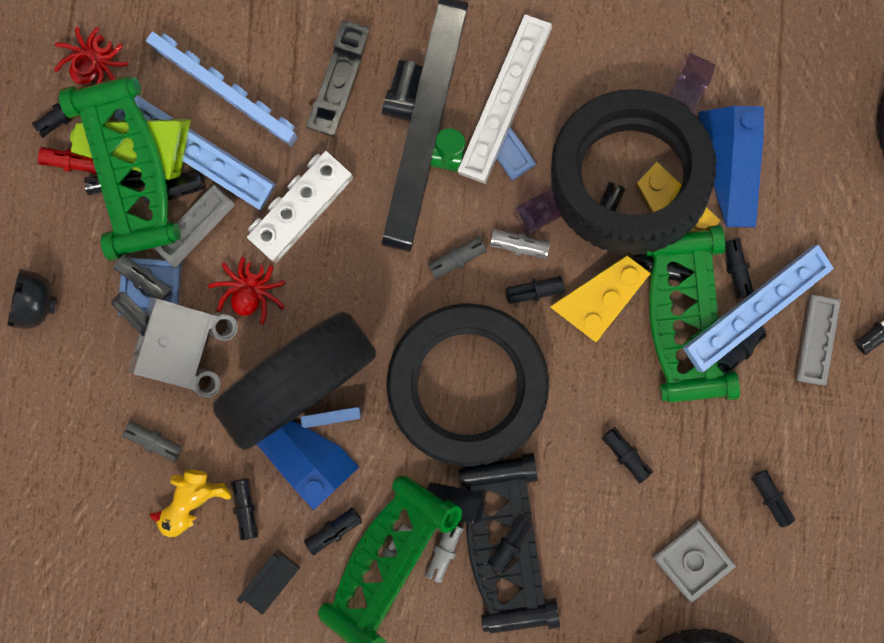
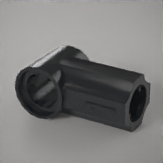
M408 60L398 61L391 90L388 89L384 100L382 115L410 122L423 66Z

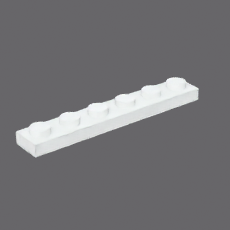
M524 15L459 166L458 173L460 175L486 184L552 30L551 23Z

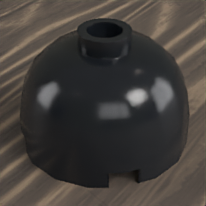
M19 269L7 326L19 329L35 328L45 321L48 313L54 314L57 297L52 296L51 285L41 274Z

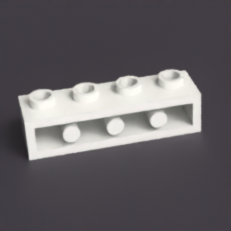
M327 151L322 155L316 154L307 165L309 170L302 177L297 175L288 185L289 191L283 198L277 197L269 205L268 210L270 212L263 220L258 218L248 229L250 234L247 238L275 263L283 257L354 179L352 174Z

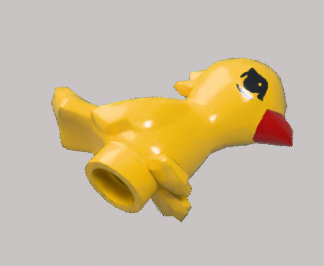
M186 469L184 470V475L174 474L170 479L171 484L176 486L173 501L163 510L150 513L149 515L156 522L162 535L177 537L185 532L187 528L194 525L192 521L196 517L189 515L191 510L201 506L209 498L220 497L226 500L232 498V493L225 483L212 484L207 481L208 473L201 470Z

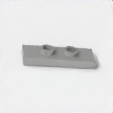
M213 184L177 222L181 232L180 240L174 244L154 249L170 265L176 268L235 204Z
M809 295L795 381L821 386L827 385L840 299Z

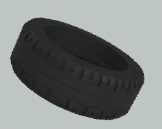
M618 90L589 100L588 103L580 106V109L576 110L566 120V124L560 129L553 147L551 188L554 194V202L558 211L561 212V217L583 240L590 241L591 245L603 250H610L613 253L646 254L648 251L655 252L681 240L685 233H689L696 226L699 218L702 217L715 183L717 170L715 168L717 165L716 153L713 148L712 139H710L708 131L704 129L705 126L682 103L664 94L650 90ZM637 131L653 135L668 144L680 158L683 167L681 188L668 206L652 213L628 215L609 210L596 202L584 187L581 167L588 148L599 139L617 132Z
M461 303L445 306L426 314L405 332L396 345L390 359L386 389L389 407L398 428L418 450L446 464L479 466L490 464L509 456L533 435L532 433L539 426L544 410H546L549 396V374L547 363L539 344L522 323L504 311L491 306ZM462 334L479 335L492 340L502 347L514 364L518 381L515 402L505 419L494 428L473 435L449 432L433 422L424 411L417 390L419 369L429 351L441 341Z
M345 312L337 313L279 349L231 385L213 402V413L237 447L247 450L298 417L375 359V348L350 314Z

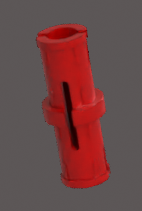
M42 146L39 149L38 165L63 168L66 172L76 170L97 174L93 158L72 153L71 149L64 151Z

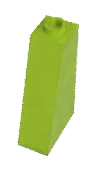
M186 118L147 119L146 121L160 152L165 178L171 180L180 177L191 120ZM110 120L105 123L106 127L124 134L129 130V126L124 120ZM76 123L70 135L72 143L71 152L92 158L83 123ZM126 138L113 153L114 156L132 163L137 160V155L132 150L134 144L130 138ZM134 167L132 169L141 172V170L137 167Z

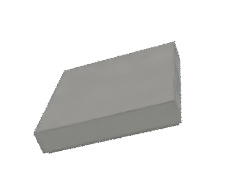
M698 520L693 522L652 556L690 603H693L736 567Z

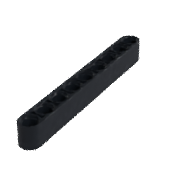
M460 0L438 1L384 230L382 246L407 252L411 251L431 168L435 141L443 117L469 2Z

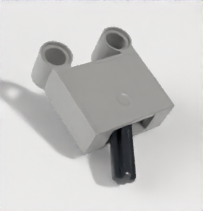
M120 292L112 299V306L139 332L129 372L191 389L202 397L210 398L219 392L221 381L217 374L205 368H197L208 334L221 341L230 340L236 335L238 325L232 316L218 312L208 314L150 297L145 313L125 292ZM225 319L227 328L225 332L218 334L215 329L216 324L219 320ZM203 376H209V387L200 390L198 386L199 380Z

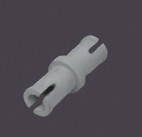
M494 229L490 247L515 252L514 255L518 256L525 254L546 260L550 241L527 237L525 233L521 232L518 235Z
M457 525L453 536H451V532L442 534L439 544L433 548L435 554L424 575L425 577L432 579L437 568L438 572L434 581L442 583L450 560L455 558L456 553L454 550L464 531L463 527Z

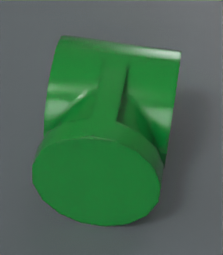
M448 128L437 134L431 167L458 173L465 149V139L461 132Z

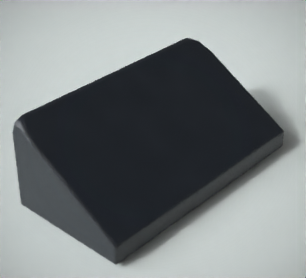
M196 169L181 173L180 177L171 180L166 179L168 201L205 190L206 188L202 173ZM143 196L144 200L150 203L149 199L146 196Z
M429 482L427 490L443 501H451L461 508L462 516L460 522L470 524L481 522L485 492Z

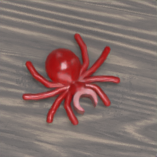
M78 26L75 27V35L82 48L68 43L56 42L54 44L55 47L67 48L78 52L63 58L54 68V71L58 72L65 63L72 60L69 67V75L77 84L85 85L92 82L97 73L96 84L102 83L104 75L102 70L105 71L110 80L116 79L106 65L125 67L129 63L127 61L106 60L112 59L121 50L123 45L119 43L114 49L110 41L107 47L100 48L99 45L104 41V37L102 35L96 36L100 30L99 27L93 29L87 39V45L81 36L80 28Z
M245 257L240 258L237 271L238 276L228 268L226 263H222L224 271L236 282L218 281L208 284L209 288L233 286L220 298L216 309L218 312H221L225 300L231 293H233L231 307L240 316L254 313L259 306V300L261 301L262 314L259 321L260 324H264L267 316L266 299L262 295L275 302L280 309L285 308L278 298L265 291L285 285V280L263 285L268 282L274 267L272 265L268 266L267 272L262 279L264 274L263 266L261 265L258 274H252L249 271L251 262L246 265L245 273L243 274Z

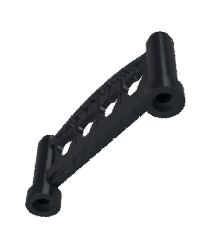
M534 452L522 454L523 458L496 461L479 466H465V468L459 469L462 486H468L470 490L481 492L491 491L510 500L494 515H487L484 512L486 503L483 502L481 522L475 524L466 523L469 560L478 590L487 607V614H481L483 632H489L490 634L548 626L549 629L560 628L556 598L544 600L534 529L531 530L520 546L521 552H516L514 557L519 559L506 569L504 573H495L493 568L487 563L491 559L492 551L498 549L502 543L501 541L494 545L489 542L488 536L491 532L488 531L486 525L490 520H495L512 528L520 516L532 522L527 483L538 481ZM498 579H505L522 587V589L508 602L501 603L497 599V594L500 591L496 588L495 583Z

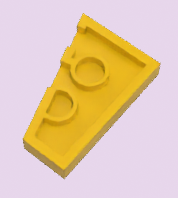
M658 162L636 183L651 213L668 206L677 196L682 185ZM706 207L702 217L699 218L698 223L690 232L707 230L708 226L717 225L721 220Z
M626 255L561 300L552 304L550 308L593 341L597 342L651 273Z

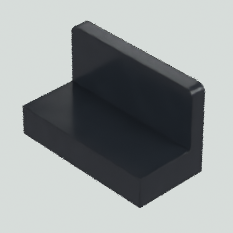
M277 549L238 597L237 601L240 604L246 601L263 615L300 569V566Z

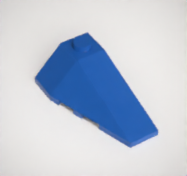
M731 106L699 111V121L703 123L704 129L708 131L716 153L717 165L715 168L717 170L714 188L725 226L755 228L764 138V106Z
M293 420L257 443V446L313 510L359 468L356 462L340 445L329 441L308 428L302 427V425Z

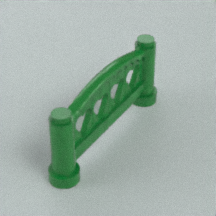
M130 76L79 89L76 86L63 88L59 92V102L64 114L69 118L81 116L113 231L103 233L100 240L102 252L109 261L118 260L123 254L174 244L181 238L178 224L168 221L167 185L158 146L142 111L135 101L136 95L141 94V86L136 77L131 78ZM119 108L125 112L124 121L129 126L126 134L105 126V123ZM126 138H130L134 144L132 150L137 155V160L134 163L113 155ZM134 167L139 168L142 172L140 179L145 183L143 191H138L121 184ZM142 196H146L150 201L148 208L153 212L151 220L129 213V210Z
M721 225L708 226L707 230L685 233V236L676 243L667 245L664 249H659L655 252L648 251L646 253V256H652L654 261L649 286L650 329L656 355L666 378L664 384H659L661 402L675 403L722 397L728 401L737 400L740 397L739 379L735 370L732 374H725L718 368L717 363H714L704 372H698L695 366L684 374L679 373L677 370L679 361L676 359V352L683 349L682 347L718 320L712 255L724 254L725 236ZM672 261L693 271L691 275L675 287L668 283V277L671 274L667 271V265ZM673 291H679L696 300V302L683 313L675 316L671 312V307L674 303L670 300V294ZM676 320H682L699 329V331L686 342L678 345L674 341L676 332L673 330V323Z
M401 475L394 480L392 489L395 497L374 519L358 542L342 575L333 603H324L318 610L320 621L346 643H386V640L376 631L436 528L443 533H449L461 520L462 510L459 506L451 501H443L408 476ZM406 509L412 530L395 532L393 525L399 520L401 511ZM391 535L397 556L380 557L378 554L379 548L385 544V538ZM376 560L382 582L365 583L363 579L364 574L370 570L371 562ZM361 586L367 607L351 609L349 607V600L355 596L356 588Z

